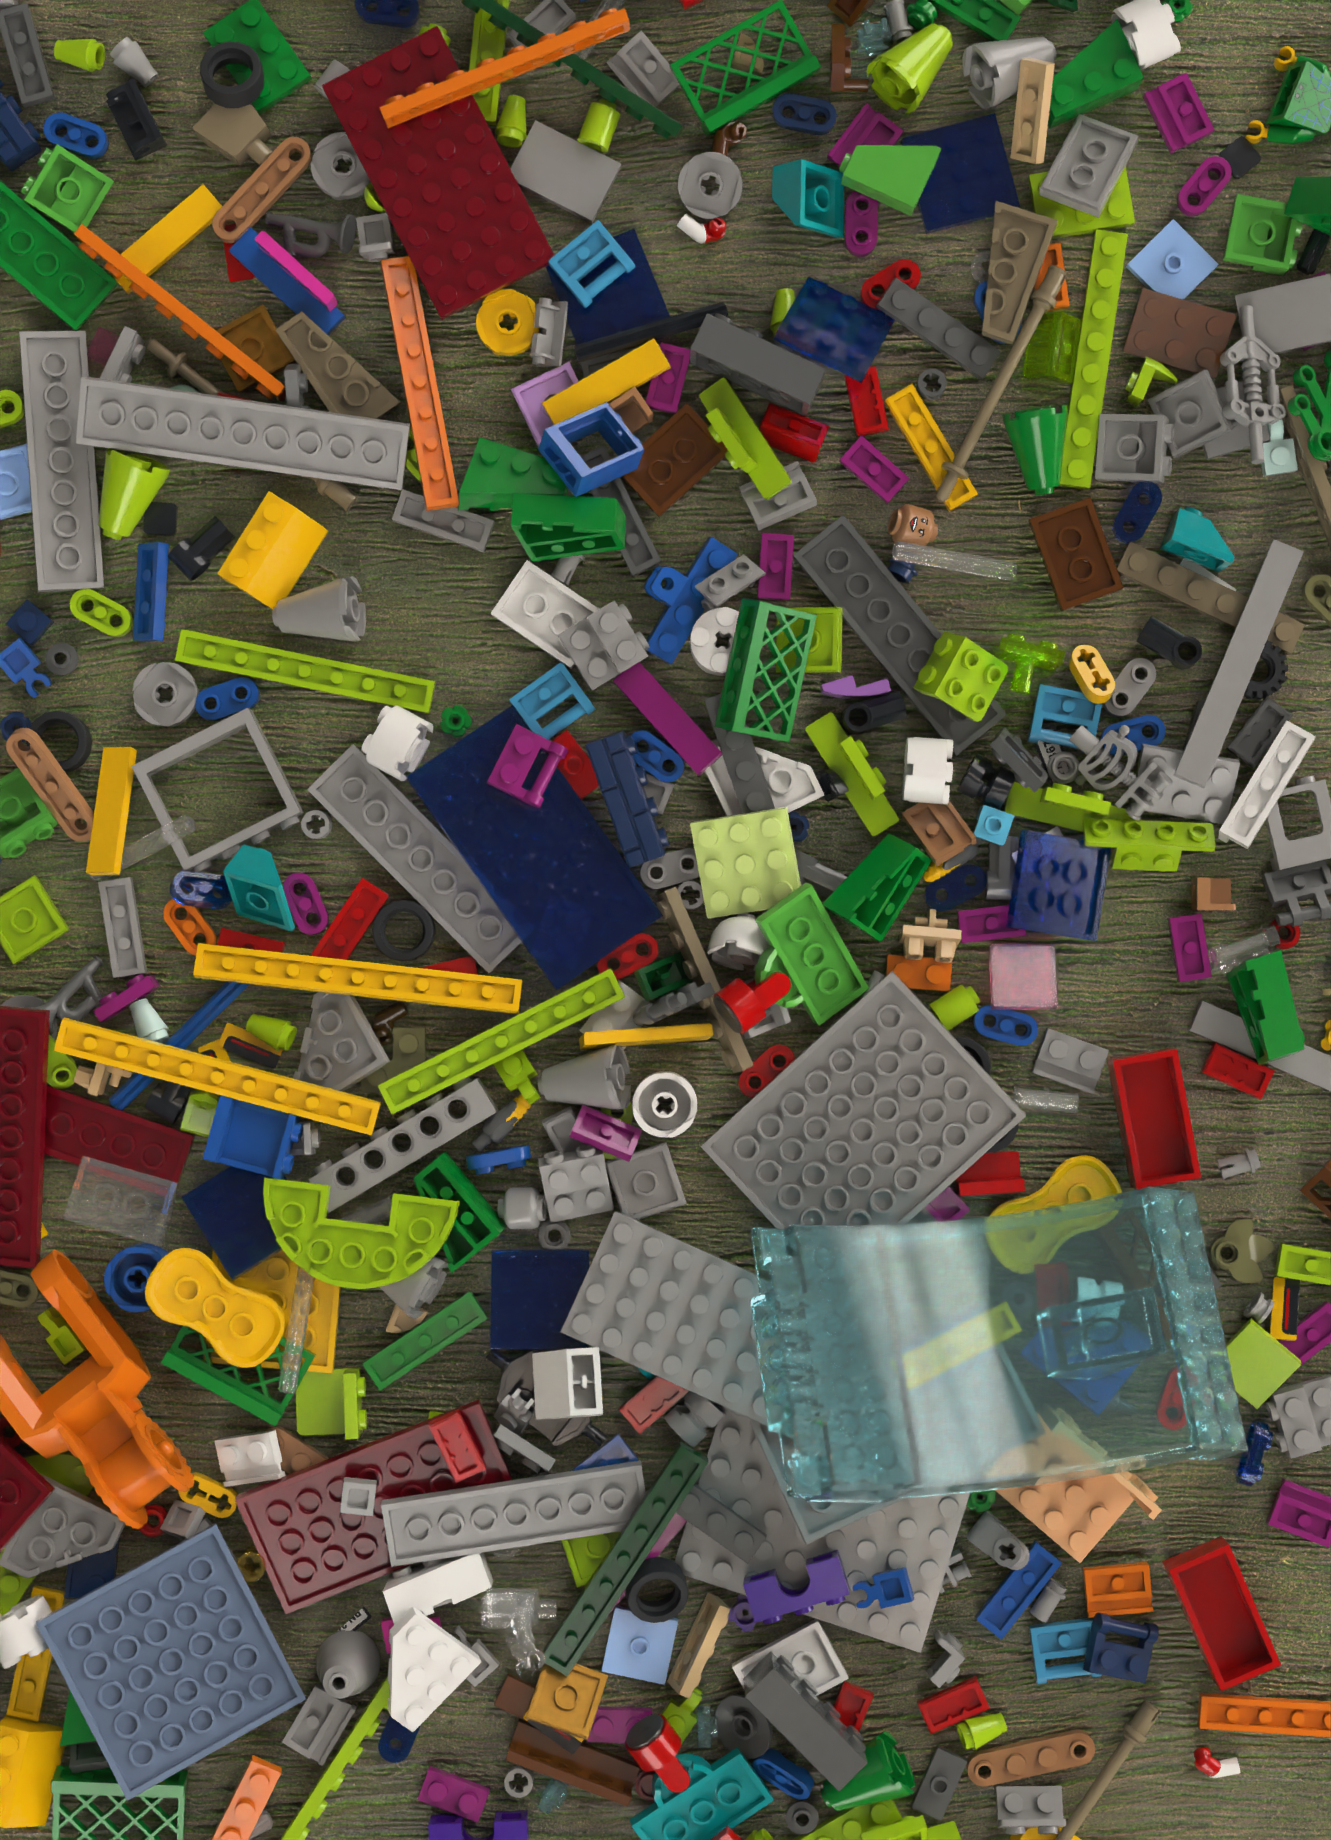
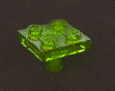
M1008 633L1007 637H1001L994 644L992 655L999 659L1016 662L1009 690L1029 695L1035 667L1055 671L1063 665L1066 651L1058 650L1059 645L1052 642L1039 641V645L1026 642L1027 637Z

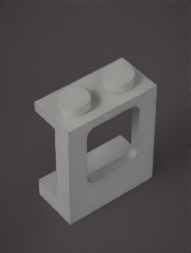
M1314 775L1296 779V786L1285 788L1281 796L1307 790L1313 792L1322 827L1319 834L1296 840H1288L1285 837L1277 802L1266 818L1265 822L1274 858H1270L1273 871L1331 858V801L1325 779L1315 782Z

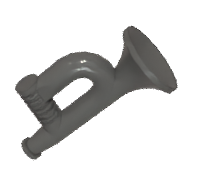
M270 211L267 212L265 218L266 224L283 227L284 249L292 257L319 258L329 250L331 239L339 245L340 250L345 254L350 252L354 244L356 219L351 214H348L342 221L337 223H324L285 214H273ZM298 230L318 236V242L315 245L296 242L295 232Z
M94 955L93 959L85 964L48 1002L39 1006H25L24 1008L50 1010L49 1035L54 1033L53 1021L55 1014L61 1020L64 1017L76 1021L82 1020L93 1008L100 1006L98 1001L103 998L92 978V975L99 966L104 964L103 961ZM82 986L88 996L75 1009H68L66 1005L68 999Z

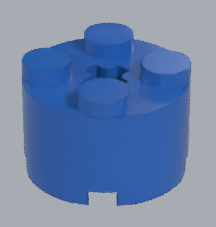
M137 1243L117 1253L107 1265L104 1274V1285L109 1297L123 1310L129 1312L148 1311L150 1308L145 1298L147 1280L157 1263L169 1252L155 1244ZM139 1271H142V1275L147 1278L142 1284L139 1278H135V1274Z

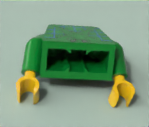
M1284 46L1280 49L1279 54L1288 58V60L1284 61L1280 58H1275L1274 67L1278 71H1286V74L1266 121L1270 127L1265 128L1263 123L1258 120L1251 121L1248 124V128H1256L1260 131V134L1257 136L1246 135L1245 138L1249 143L1257 144L1262 138H1267L1268 142L1281 144L1306 143L1312 141L1314 137L1325 135L1331 130V73L1326 64L1303 55L1296 57L1293 48L1290 46Z

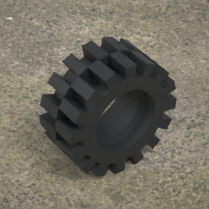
M1267 640L1260 655V658L1268 666L1267 677L1261 682L1250 680L1244 693L1246 699L1258 700L1270 696L1282 687L1281 684L1286 681L1287 676H1285V672L1288 671V665H1285L1284 661L1287 658L1285 654H1280L1279 651L1282 649L1278 646H1272L1273 642Z

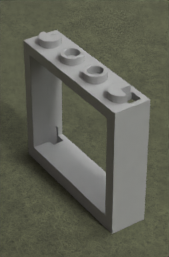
M249 708L131 766L184 871L190 872L194 870L195 874L207 870L213 866L212 860L223 856L224 860L235 856L243 844L252 841L253 845L258 844L271 837L269 834L271 830L279 826L282 830L288 829L300 822L298 817L305 814L253 710ZM247 728L287 808L190 857L151 776Z

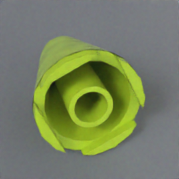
M930 24L874 58L868 64L866 73L867 77L872 74L874 82L871 84V87L878 97L896 111L900 107L907 109L905 113L910 114L915 111L953 47L950 31L943 25Z
M107 448L98 526L103 528V535L115 540H121L122 536H130L169 476L170 469L166 468V465L142 454L127 453V455H124L125 450Z

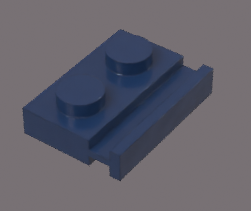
M120 1537L113 1549L90 1555L67 1565L64 1598H80L116 1578Z

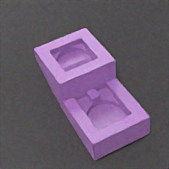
M853 675L820 686L821 694L842 699H866L887 695L891 692L888 678L856 688Z

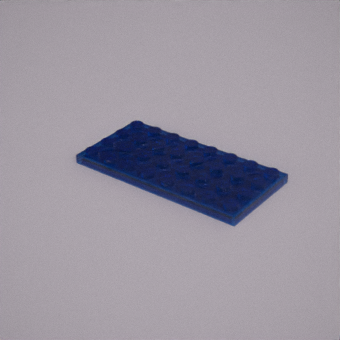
M512 705L412 772L406 779L557 991L663 915L558 767H556L542 795L544 801L540 808L531 806L487 784L515 725L518 724L531 731ZM540 749L521 786L522 788L531 790L548 756L547 752Z

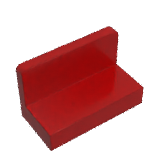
M1018 1151L985 1153L956 1179V1193L959 1196L1025 1192L1024 1178L1021 1177Z

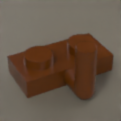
M831 24V91L868 92L869 79L851 78V38H845L844 24Z

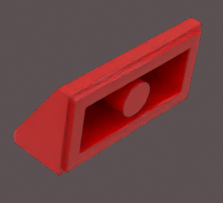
M769 403L759 427L769 446L810 462H816L829 426L771 403Z

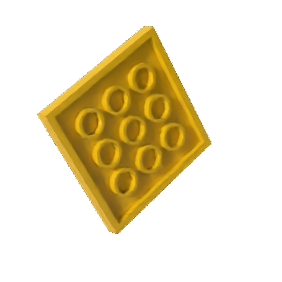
M214 1232L212 1261L223 1277L241 1289L261 1293L273 1299L281 1308L285 1318V1328L282 1336L316 1354L307 1371L333 1373L341 1287L312 1277L294 1261H291L276 1241V1236ZM206 1339L208 1348L212 1347V1345ZM279 1344L281 1351L288 1349ZM216 1351L210 1352L212 1363L231 1365L225 1362ZM295 1352L282 1355L286 1370H300L306 1359ZM277 1357L264 1360L261 1363L262 1368L281 1369Z

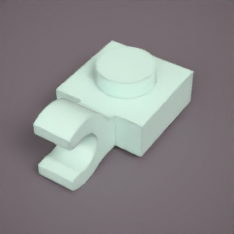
M1283 419L1274 424H1267L1271 440L1263 443L1264 462L1261 463L1263 477L1297 471L1293 438L1283 440Z

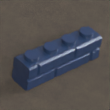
M0 80V88H1L4 84H3V82ZM0 91V159L10 171H14L27 160L41 152L42 148L37 143L41 136L30 121L25 124L18 116L22 109L10 94L5 98Z
M624 730L587 742L585 746L628 868L664 856L667 852L665 847L669 846L670 842L665 828L658 829L654 817L659 815L658 807L654 797L648 798L644 786L648 785V779L643 766H636L633 755L638 754L632 735L626 737Z

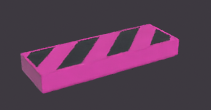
M261 231L254 240L258 247L329 312L337 306L338 301L335 295L265 231Z

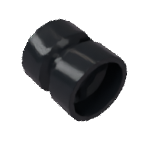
M975 754L962 777L957 791L972 799L979 796L981 797L982 804L999 810L1016 778L1014 772L1002 766L995 769L993 768L992 761ZM981 779H987V784L985 785Z

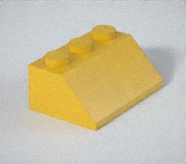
M268 491L217 574L273 610L279 600L290 595L329 531L293 505Z
M7 1715L0 1721V1827L19 1828L45 1826L47 1824L53 1799V1793H51L52 1779L57 1766H61L65 1746H60L63 1727Z

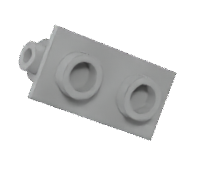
M539 298V303L535 304L534 327L540 328V332L533 333L530 353L532 364H536V367H561L568 302H552V299Z
M743 554L695 585V588L704 595V599L701 601L702 607L707 612L719 608L730 597L737 595L747 587H753L756 584V580L764 576L765 572Z

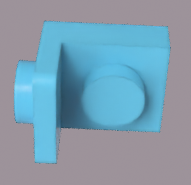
M982 805L979 807L975 818L978 821L973 834L977 838L1002 846L1006 842L1015 815Z

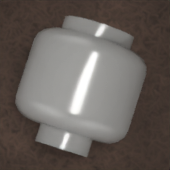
M536 1187L509 1188L506 1190L504 1199L498 1200V1217L504 1218L505 1224L509 1229H535L541 1221L546 1219L545 1195L540 1194Z

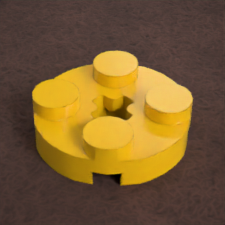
M501 289L487 296L482 302L476 317V328L483 344L494 354L505 356L518 355L531 348L533 333H539L540 328L534 327L535 302L527 295L525 296L512 289ZM508 314L511 319L517 318L518 323L514 324V329L509 331L507 328H501L499 325L504 322L503 316Z

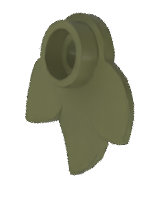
M1240 1219L1231 1223L1225 1235L1212 1243L1210 1258L1216 1266L1228 1269L1235 1280L1243 1283H1257L1263 1280L1262 1272L1257 1263L1266 1258L1275 1246L1267 1238L1253 1234L1252 1219ZM1223 1247H1229L1231 1250V1254L1227 1258L1221 1257L1220 1252Z

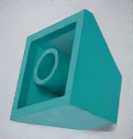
M803 159L773 166L772 199L796 226L836 238L843 237L844 185L841 184L843 173Z
M1179 508L1173 513L1160 549L1216 572H1221L1231 565L1235 556L1212 522L1202 517L1203 513L1195 508Z
M243 844L223 870L237 915L292 932L295 925L271 852L263 848H255Z

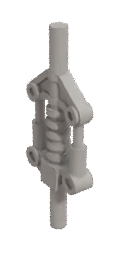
M1246 305L1240 307L1242 338L1220 356V363L1227 367L1228 381L1225 382L1227 404L1223 406L1222 413L1225 418L1229 420L1234 419L1242 427L1249 428L1251 463L1260 464L1264 462L1262 426L1278 422L1285 417L1286 410L1280 404L1279 386L1276 385L1275 369L1280 366V358L1259 338L1255 337L1253 307ZM1239 361L1243 362L1244 402L1239 399L1238 381L1235 380L1234 364ZM1260 367L1265 372H1268L1269 386L1266 387L1268 405L1262 403L1261 379H1259Z

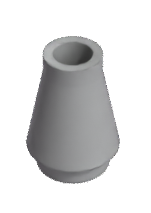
M126 37L111 51L110 56L114 59L113 64L135 78L144 87L149 86L157 78L158 73L152 67L137 41L132 42L129 37Z

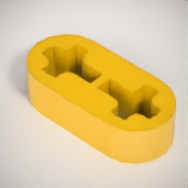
M1085 644L1077 646L1069 659L1068 665L1084 696L1089 701L1096 704L1107 702L1115 689L1113 676L1096 648ZM1082 657L1084 661L1090 660L1089 666L1084 661L1079 662V658ZM1095 682L1099 687H1105L1103 692L1100 688H1093Z
M192 1473L194 1475L193 1480L199 1482L198 1488L206 1492L207 1495L197 1492L192 1496L189 1494L190 1489L187 1492L178 1490L179 1496L184 1502L199 1506L206 1513L218 1518L229 1517L238 1507L235 1502L236 1495L238 1494L233 1488L229 1486L224 1487L223 1483L202 1473ZM223 1494L229 1496L227 1502L231 1504V1507L226 1506L223 1510L218 1508L219 1502L211 1498V1495L217 1498H221Z

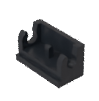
M134 78L106 94L108 98L106 102L135 161L167 146Z

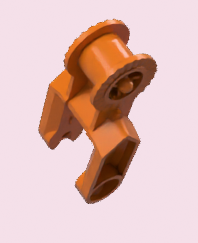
M54 1249L32 1270L31 1277L42 1295L60 1312L92 1356L45 1393L41 1394L14 1358L8 1344L0 1334V1411L19 1437L44 1458L49 1459L68 1450L75 1458H79L83 1464L82 1467L85 1469V1475L89 1477L90 1484L95 1487L96 1494L102 1498L103 1503L110 1508L112 1513L118 1516L119 1520L125 1522L126 1526H131L132 1529L137 1528L138 1530L148 1521L145 1509L146 1504L171 1485L179 1491L187 1492L194 1486V1475L191 1473V1467L187 1465L186 1458L181 1455L180 1449L174 1445L173 1440L166 1435L164 1430L159 1428L158 1423L153 1422L141 1409L143 1406L137 1396L150 1380L151 1375L140 1350L73 1262L63 1253Z

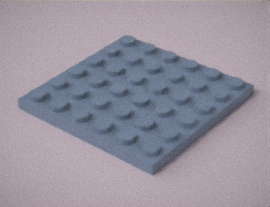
M216 1523L36 1621L41 1635L127 1801L306 1700Z

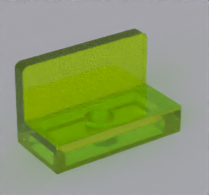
M1062 311L1044 313L1026 348L1023 377L1027 379L1048 378L1061 384H1073L1081 320Z

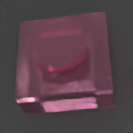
M98 327L88 348L87 358L106 366L120 336Z

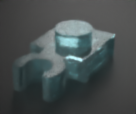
M882 18L876 24H869V20H866L862 23L863 29H857L855 38L857 53L865 52L866 55H877L884 52V49H889L891 32L886 18Z

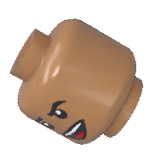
M904 504L892 512L888 522V533L891 534L895 544L915 550H922L929 542H934L938 533V524L934 522L932 511Z

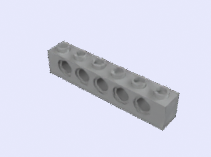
M469 1076L453 1085L455 1092L445 1098L442 1093L437 1094L424 1102L427 1109L418 1114L412 1109L397 1118L400 1124L397 1127L388 1131L387 1127L384 1126L374 1132L372 1136L369 1135L372 1142L362 1148L357 1142L341 1152L344 1157L342 1160L332 1164L329 1159L314 1168L313 1170L316 1175L309 1179L310 1183L331 1186L328 1213L498 1112V1108L480 1078L478 1077L473 1081ZM453 1100H462L466 1104L467 1112L464 1117L459 1118L451 1114L450 1104ZM432 1116L437 1119L439 1123L437 1133L428 1134L423 1130L422 1121L425 1117ZM398 1133H404L410 1137L411 1146L408 1150L402 1151L395 1146L394 1139ZM370 1150H377L382 1154L383 1163L380 1167H372L368 1164L366 1157ZM342 1167H350L354 1171L355 1180L353 1183L345 1184L340 1180L339 1171Z

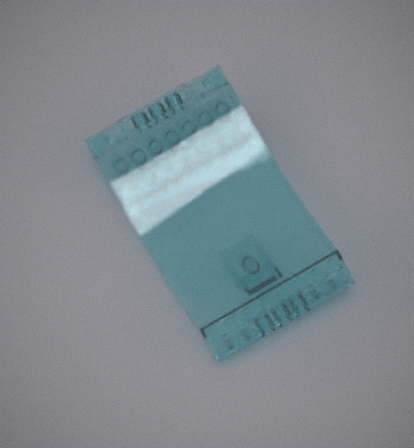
M1147 1186L1142 1189L1062 1206L980 1218L899 1225L831 1226L793 1224L785 1229L755 1227L750 1230L759 1295L750 1299L766 1417L768 1431L779 1433L788 1497H805V1501L887 1503L897 1498L979 1492L1095 1477L1184 1460L1219 1461L1248 1451L1194 1192Z

